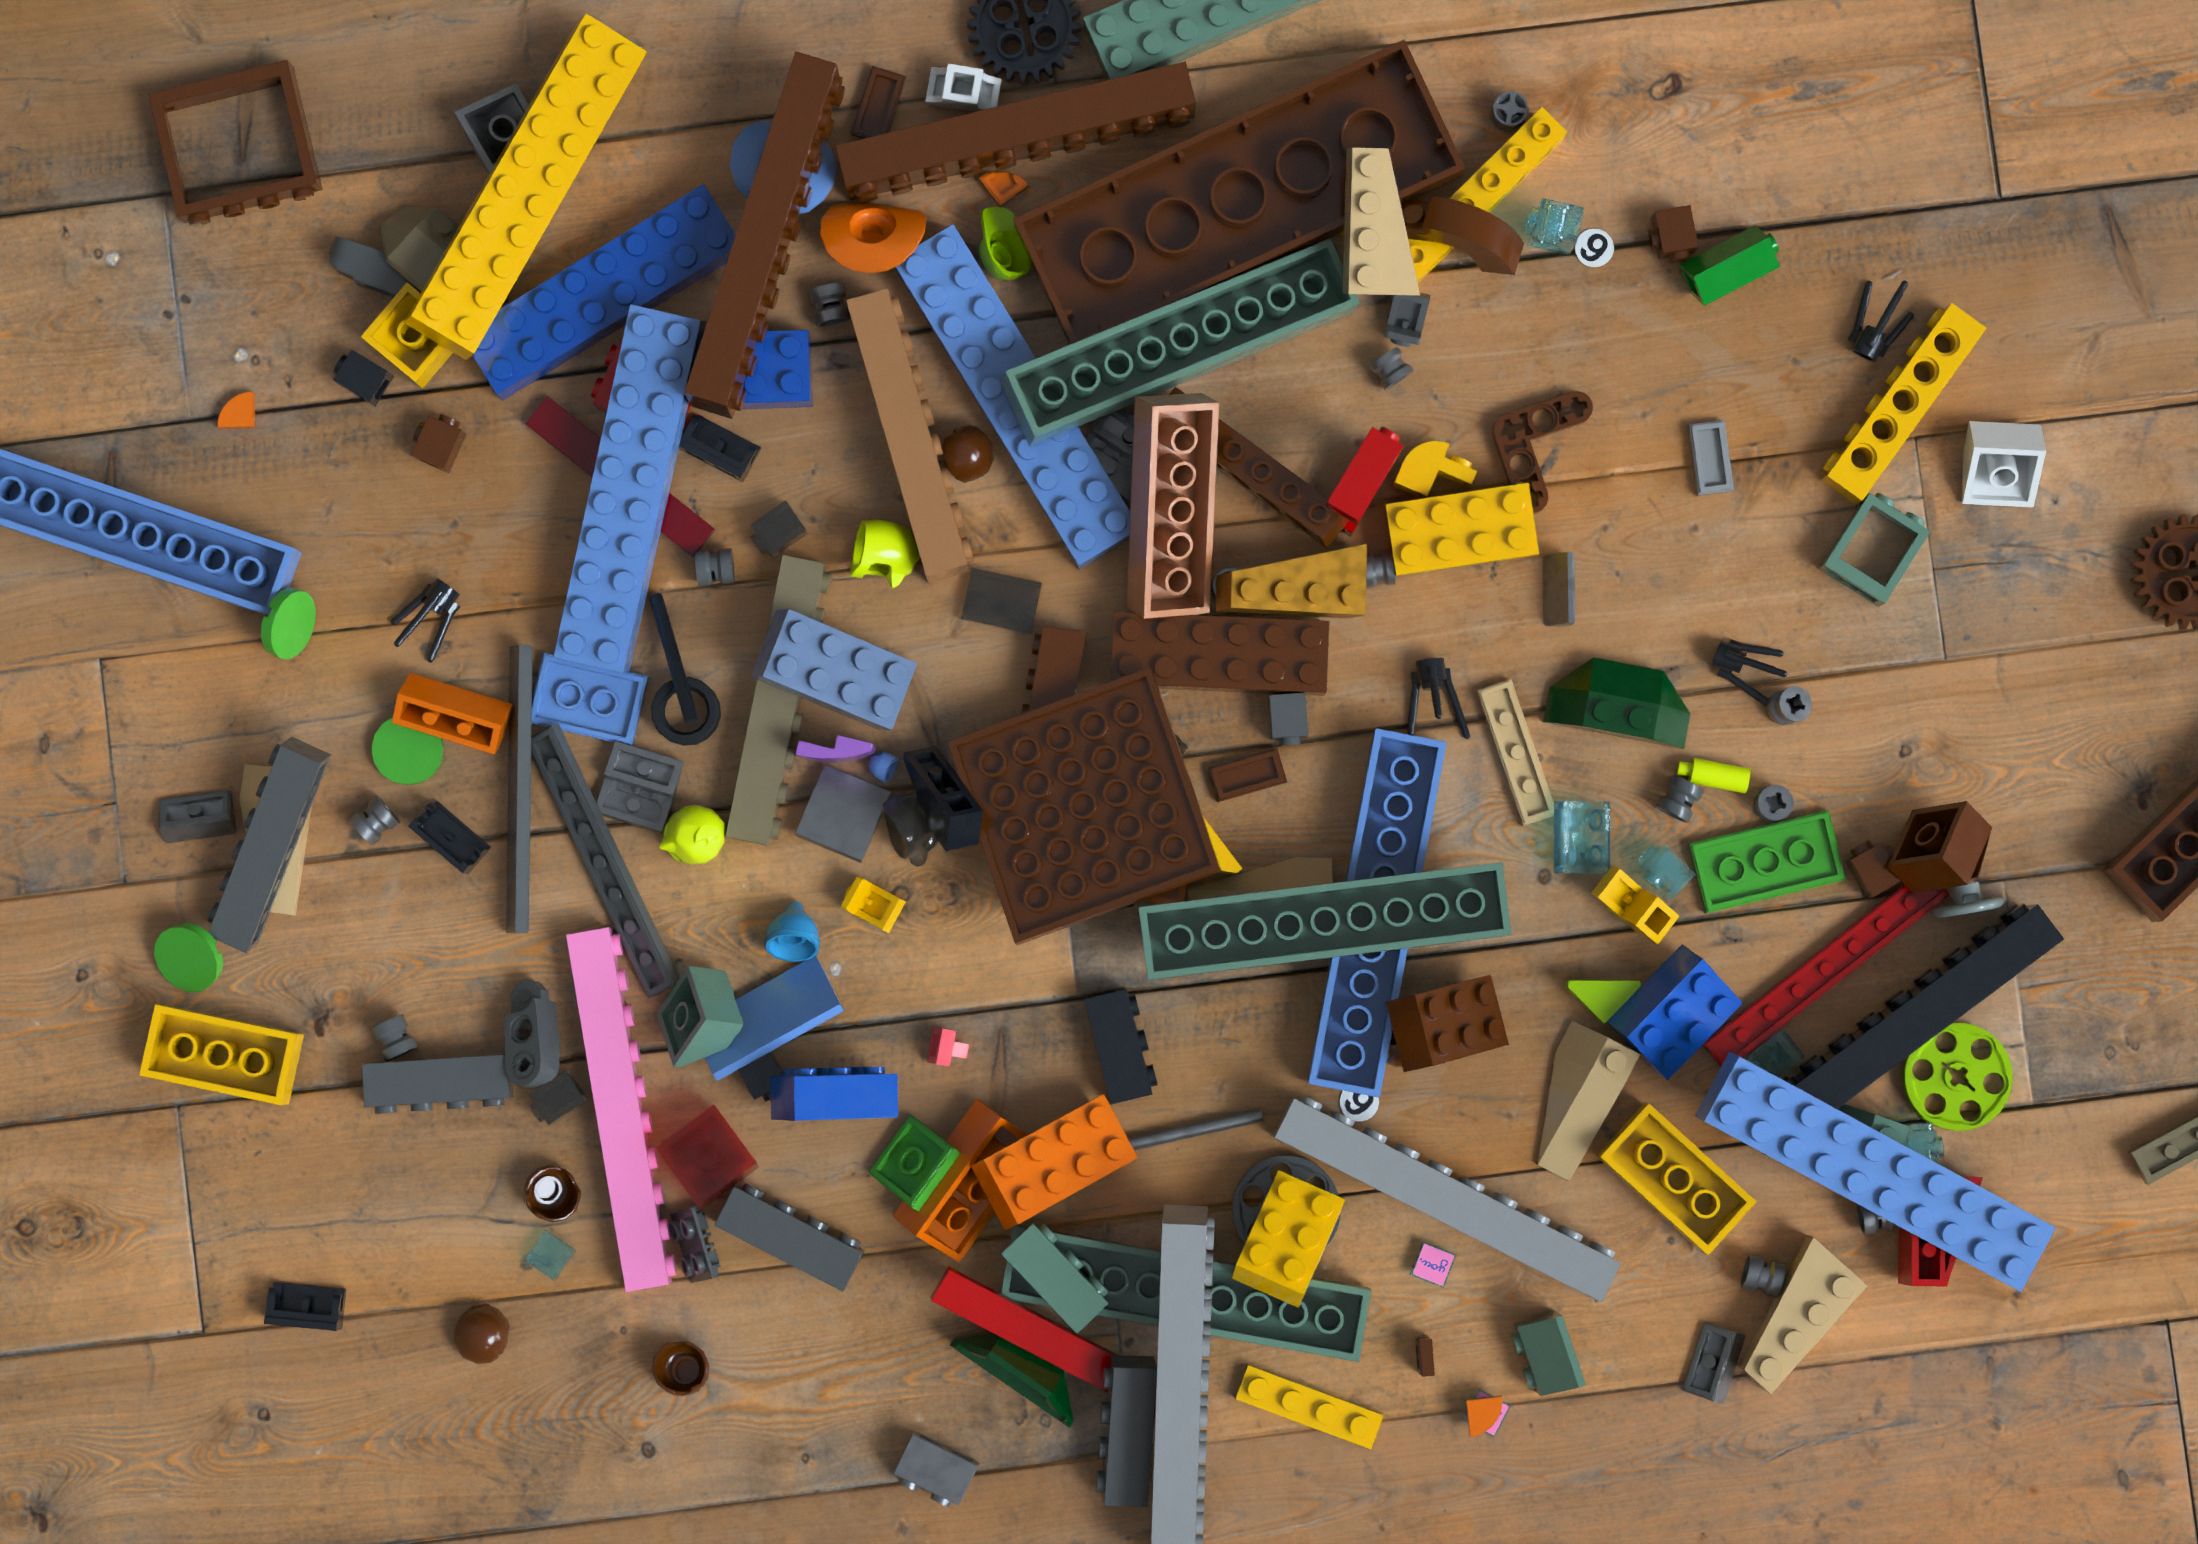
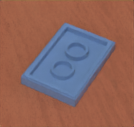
M543 653L532 698V724L544 727L559 724L561 730L613 743L617 741L633 746L649 677L630 672L622 674L554 658L552 654Z

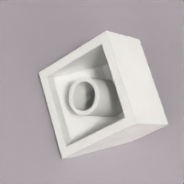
M1969 421L1963 449L1962 504L2034 507L2046 455L2041 425Z

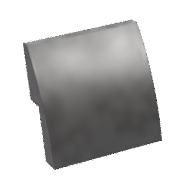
M1119 409L1098 418L1085 439L1123 501L1129 503L1132 485L1134 416L1124 409Z
M615 741L596 802L602 816L663 834L684 762Z
M824 765L795 836L861 863L875 834L877 824L887 805L891 792Z

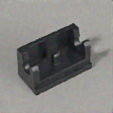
M699 414L692 417L679 444L680 450L741 482H744L761 450L760 446L711 422Z
M440 802L429 803L425 807L426 811L419 818H415L408 827L460 872L469 874L491 849V846Z
M273 1282V1287H269L264 1324L330 1331L340 1330L343 1327L346 1289Z

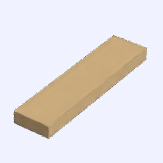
M1509 679L1477 690L1476 692L1522 826L1558 815L1512 680Z

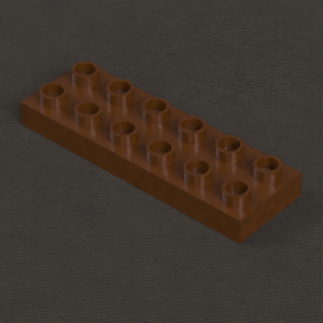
M1404 39L1018 216L1013 221L1014 228L1069 345L1299 252L1343 232L1345 220L1346 148H1389L1401 205L1403 200H1413L1462 177L1466 168Z

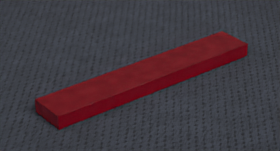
M547 396L525 424L593 477L601 438ZM669 493L661 532L690 556L694 557L695 551L701 549L715 529Z

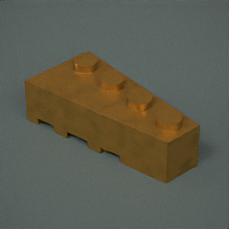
M1367 544L1216 575V611L1347 619L1366 615Z

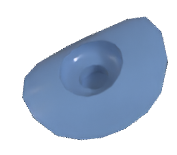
M761 120L744 127L732 145L729 167L736 188L746 198H748L772 121ZM823 141L820 153L823 154L818 174L812 173L809 187H812L811 198L807 208L801 207L799 214L811 211L824 201L834 185L837 165L832 149Z

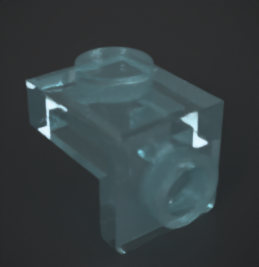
M1782 1028L1752 1050L1745 1060L1779 1078L1805 1058V1055Z

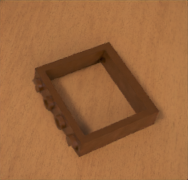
M288 60L148 93L177 217L182 222L189 223V225L198 223L204 225L211 221L210 217L224 214L225 218L237 217L245 214V209L258 206L259 209H270L279 206L280 200L293 197L294 201L306 200V197L313 196L314 192L323 190L295 70ZM282 85L304 176L188 203L167 113Z

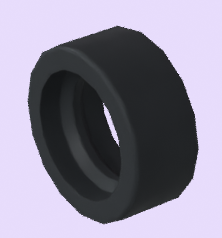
M687 677L690 691L698 693L707 705V716L700 728L692 732L683 733L669 725L665 716V707L667 701L676 693L673 680L662 685L655 693L651 705L652 721L657 731L670 742L682 746L697 745L707 740L717 729L721 718L720 702L715 692L703 681L692 677Z

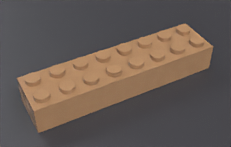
M888 288L848 299L846 302L928 583L970 572L968 563L973 562L974 558L968 537L960 538L958 532L959 528L964 527L958 503L950 504L948 494L954 493L948 468L940 469L938 460L945 459L938 434L930 435L928 426L935 425L928 399L920 401L918 392L925 391L918 365L910 366L908 358L915 357L908 331L900 332L898 324L905 323L898 296L890 298Z

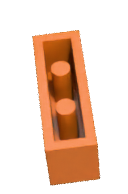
M410 672L397 694L392 723L495 755L507 733L513 704Z

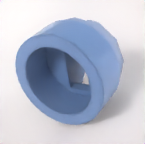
M877 752L868 762L869 771L875 778L887 783L898 767L899 758L888 752Z

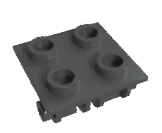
M698 1205L670 1214L672 1219L669 1224L670 1232L674 1241L679 1242L683 1255L680 1257V1265L684 1275L689 1277L691 1283L712 1279L719 1275L718 1267H721L716 1249L707 1251V1248L715 1246L714 1242L705 1244L704 1241L705 1237L711 1236V1232L702 1234L703 1230L709 1229L705 1212H701Z

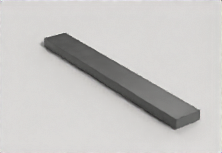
M531 645L510 647L509 703L513 704L509 720L506 933H528L533 648Z
M559 724L551 725L531 737V752L617 933L620 934L621 941L648 998H651L675 986L679 976Z

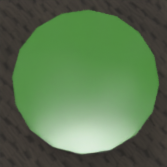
M289 587L281 590L270 601L268 607L272 609L269 617L264 616L261 623V640L264 649L273 656L286 660L297 656L305 648L311 638L316 618L314 600L309 593Z
M393 717L382 723L374 734L371 747L373 762L379 772L390 781L404 785L420 784L434 776L441 766L444 756L443 739L392 723Z
M181 922L178 925H172L165 929L157 938L154 948L156 964L164 978L176 988L187 992H201L215 983L222 973L223 956L221 952L218 953L215 947L217 942L213 936L201 926L190 922Z

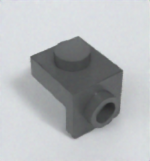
M1420 293V296L1394 295L1386 324L1385 337L1390 338L1392 343L1399 346L1419 345L1431 295Z

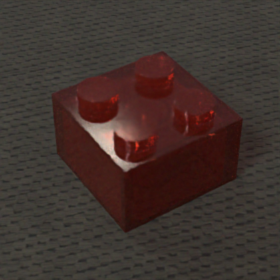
M715 1105L655 1147L700 1210L759 1168L755 1159Z

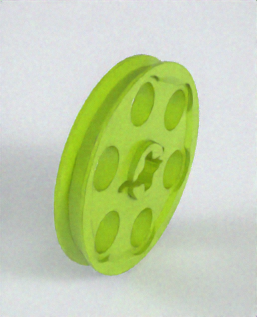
M1952 1023L1906 1057L1902 1068L1903 1089L1914 1111L1926 1122L1936 1127L1953 1131L1972 1130L1994 1119L2007 1103L2013 1083L2012 1065L2003 1045L1988 1031L1968 1023ZM1942 1032H1947L1954 1038V1048L1948 1053L1940 1052L1935 1044L1937 1036ZM1977 1039L1987 1041L1990 1047L1989 1055L1982 1060L1974 1058L1971 1053V1045ZM1920 1059L1926 1060L1931 1066V1074L1925 1080L1916 1079L1912 1073L1914 1063ZM1941 1063H1944L1946 1067L1953 1070L1963 1068L1964 1073L1962 1077L1965 1083L1973 1088V1091L1968 1086L1960 1083L1952 1085L1950 1081L1953 1077L1949 1073L1950 1071L1942 1066ZM1990 1073L1998 1074L2002 1080V1087L1995 1094L1988 1093L1983 1086L1984 1078ZM1934 1093L1940 1095L1944 1102L1942 1111L1935 1115L1928 1113L1924 1105L1925 1099ZM1968 1100L1974 1101L1979 1107V1114L1973 1121H1966L1960 1115L1961 1105Z

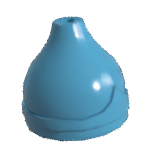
M790 902L787 908L768 925L765 938L767 952L777 959L790 962L806 961L818 954L820 938L814 920L808 916L800 902Z

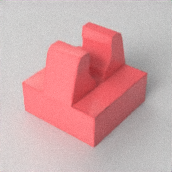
M933 1027L927 1062L950 1067L952 1056L967 1059L969 1044L955 1042L956 1031Z

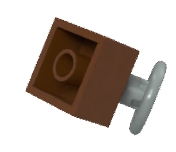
M1967 801L1911 811L1887 867L1913 893L1950 887L1954 903L1935 907L1932 910L1934 917L1942 918L2000 908L2005 903L2004 899L2000 896L1981 898L1979 881L1977 880L1988 847L1992 827Z

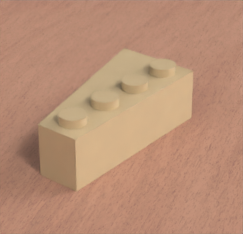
M1346 148L1343 294L1420 296L1389 148Z
M1806 1235L1797 1257L1786 1273V1278L1783 1281L1778 1297L1773 1298L1763 1322L1755 1332L1738 1367L1764 1391L1772 1394L1867 1288V1285L1812 1236Z

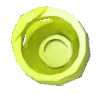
M881 519L862 520L854 542L850 577L863 578L866 574L879 575L887 579L892 589L897 587L905 576L911 574L915 563L920 558L913 533L910 529L892 521Z
M700 805L684 806L672 814L666 823L663 831V840L659 844V848L667 851L679 863L689 865L707 863L717 856L725 843V823L713 809Z

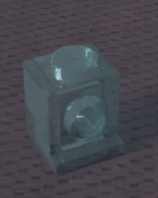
M1665 844L1661 845L1658 849L1652 845L1638 859L1642 864L1641 867L1646 871L1643 875L1645 880L1658 891L1661 887L1666 890L1661 896L1666 901L1672 900L1696 875Z
M1933 1122L1911 1123V1130L1908 1131L1904 1146L1939 1164V1158L1944 1156V1145L1942 1137L1937 1136V1131L1933 1129Z

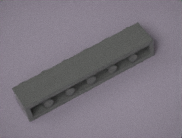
M294 737L274 747L268 761L270 765H273L270 774L262 779L256 792V796L260 797L256 809L252 808L244 823V828H247L248 831L244 840L241 839L233 851L232 859L236 861L232 872L228 871L221 882L220 891L224 892L220 903L216 902L208 916V922L212 923L208 933L214 939L244 953L249 952L258 944L331 754Z

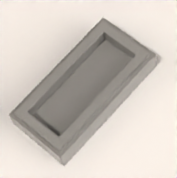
M1725 420L1689 424L1688 433L1697 496L1733 492L1734 485Z

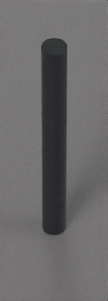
M661 593L653 594L649 597V601L684 722L688 726L694 725L699 722V718L665 601Z

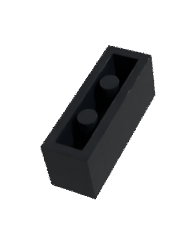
M1127 989L1084 999L1110 1105L1152 1095L1151 1087L1158 1084L1153 1064L1145 1065L1142 1052L1148 1051L1149 1048L1144 1029L1139 1031L1136 1029L1134 1017L1139 1016L1140 1012L1135 994L1128 996Z

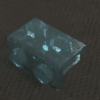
M1554 801V873L1606 874L1610 869V802Z

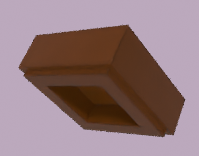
M1418 1337L1415 1340L1418 1373L1422 1377L1435 1376L1432 1339L1430 1337Z

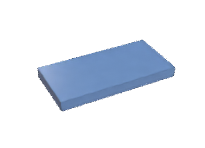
M817 956L802 962L735 999L744 1025L727 1049L705 1057L713 1076L718 1081L843 1012L844 1009Z

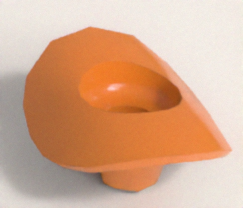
M844 202L829 207L822 216L820 235L827 253L840 265L853 271L864 273L884 272L901 265L917 249L925 233L926 215L917 209L873 203Z

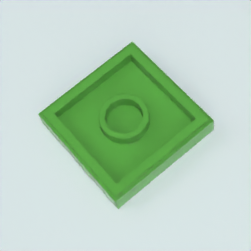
M910 1114L868 1173L919 1212L961 1152Z

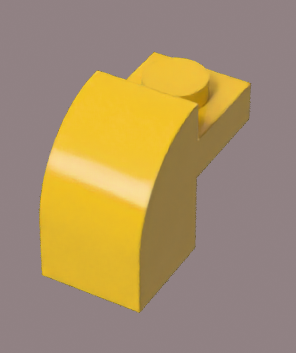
M1430 441L1420 444L1410 451L1404 459L1392 487L1423 499L1427 498L1436 475L1469 489L1477 471L1471 469V462L1453 455L1451 460L1446 458L1445 455L1449 448V443Z
M1614 865L1611 866L1591 892L1594 897L1607 907L1606 909L1657 945L1679 918V915L1660 898L1641 888L1620 868Z

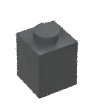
M1305 693L1269 695L1271 740H1279V746L1301 745V738L1308 737Z

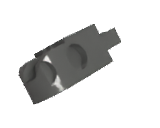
M335 236L329 252L330 262L343 276L354 280L361 287L393 298L407 282L421 293L417 287L386 262L384 252Z
M524 979L515 986L513 994L510 995L511 1013L504 1015L505 1070L507 1077L513 1084L526 1088H536L552 1081L559 1071V1054L561 1052L556 1002L549 1001V991L546 990L542 983Z

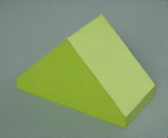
M1564 981V988L1600 1024H1605L1641 987V981Z

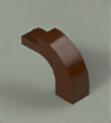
M1432 196L1430 202L1403 200L1401 208L1408 239L1438 242L1455 247L1468 254L1482 272L1515 275L1524 242L1506 222L1483 209L1453 199Z

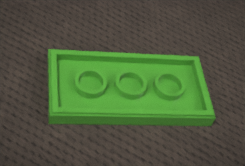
M1829 810L1688 844L1705 914L1846 880Z

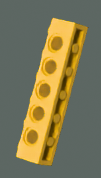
M1541 107L1449 199L1473 205L1490 213L1564 140L1567 131ZM1408 239L1417 282L1419 283L1455 247L1438 242Z
M1953 303L1947 306L1944 311L1938 307L1926 323L1931 328L1923 339L1919 336L1915 338L1905 354L1910 356L1903 367L1896 365L1884 381L1889 385L1882 396L1877 393L1873 396L1864 409L1868 413L1866 419L1861 425L1857 422L1853 424L1843 438L1848 443L1840 454L1834 451L1822 467L1827 471L1822 481L1855 505L1865 498L1986 330L1984 325ZM1941 336L1949 341V353H1941L1936 349L1934 345L1935 337ZM1915 365H1922L1928 369L1930 375L1928 382H1921L1914 376ZM1894 394L1906 396L1909 401L1908 410L1901 411L1894 406ZM1880 422L1887 427V439L1881 440L1874 436L1872 432L1873 423ZM1853 451H1861L1866 455L1868 460L1866 468H1858L1852 463L1851 455Z

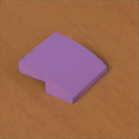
M837 735L834 749L799 741L795 755L800 759L814 762L841 763L874 756L877 748L872 743Z

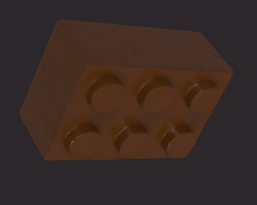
M1491 975L1386 1001L1403 1072L1435 1066L1509 1045Z

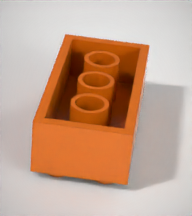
M1103 1094L971 1165V1168L1004 1230L1042 1212L1138 1157Z

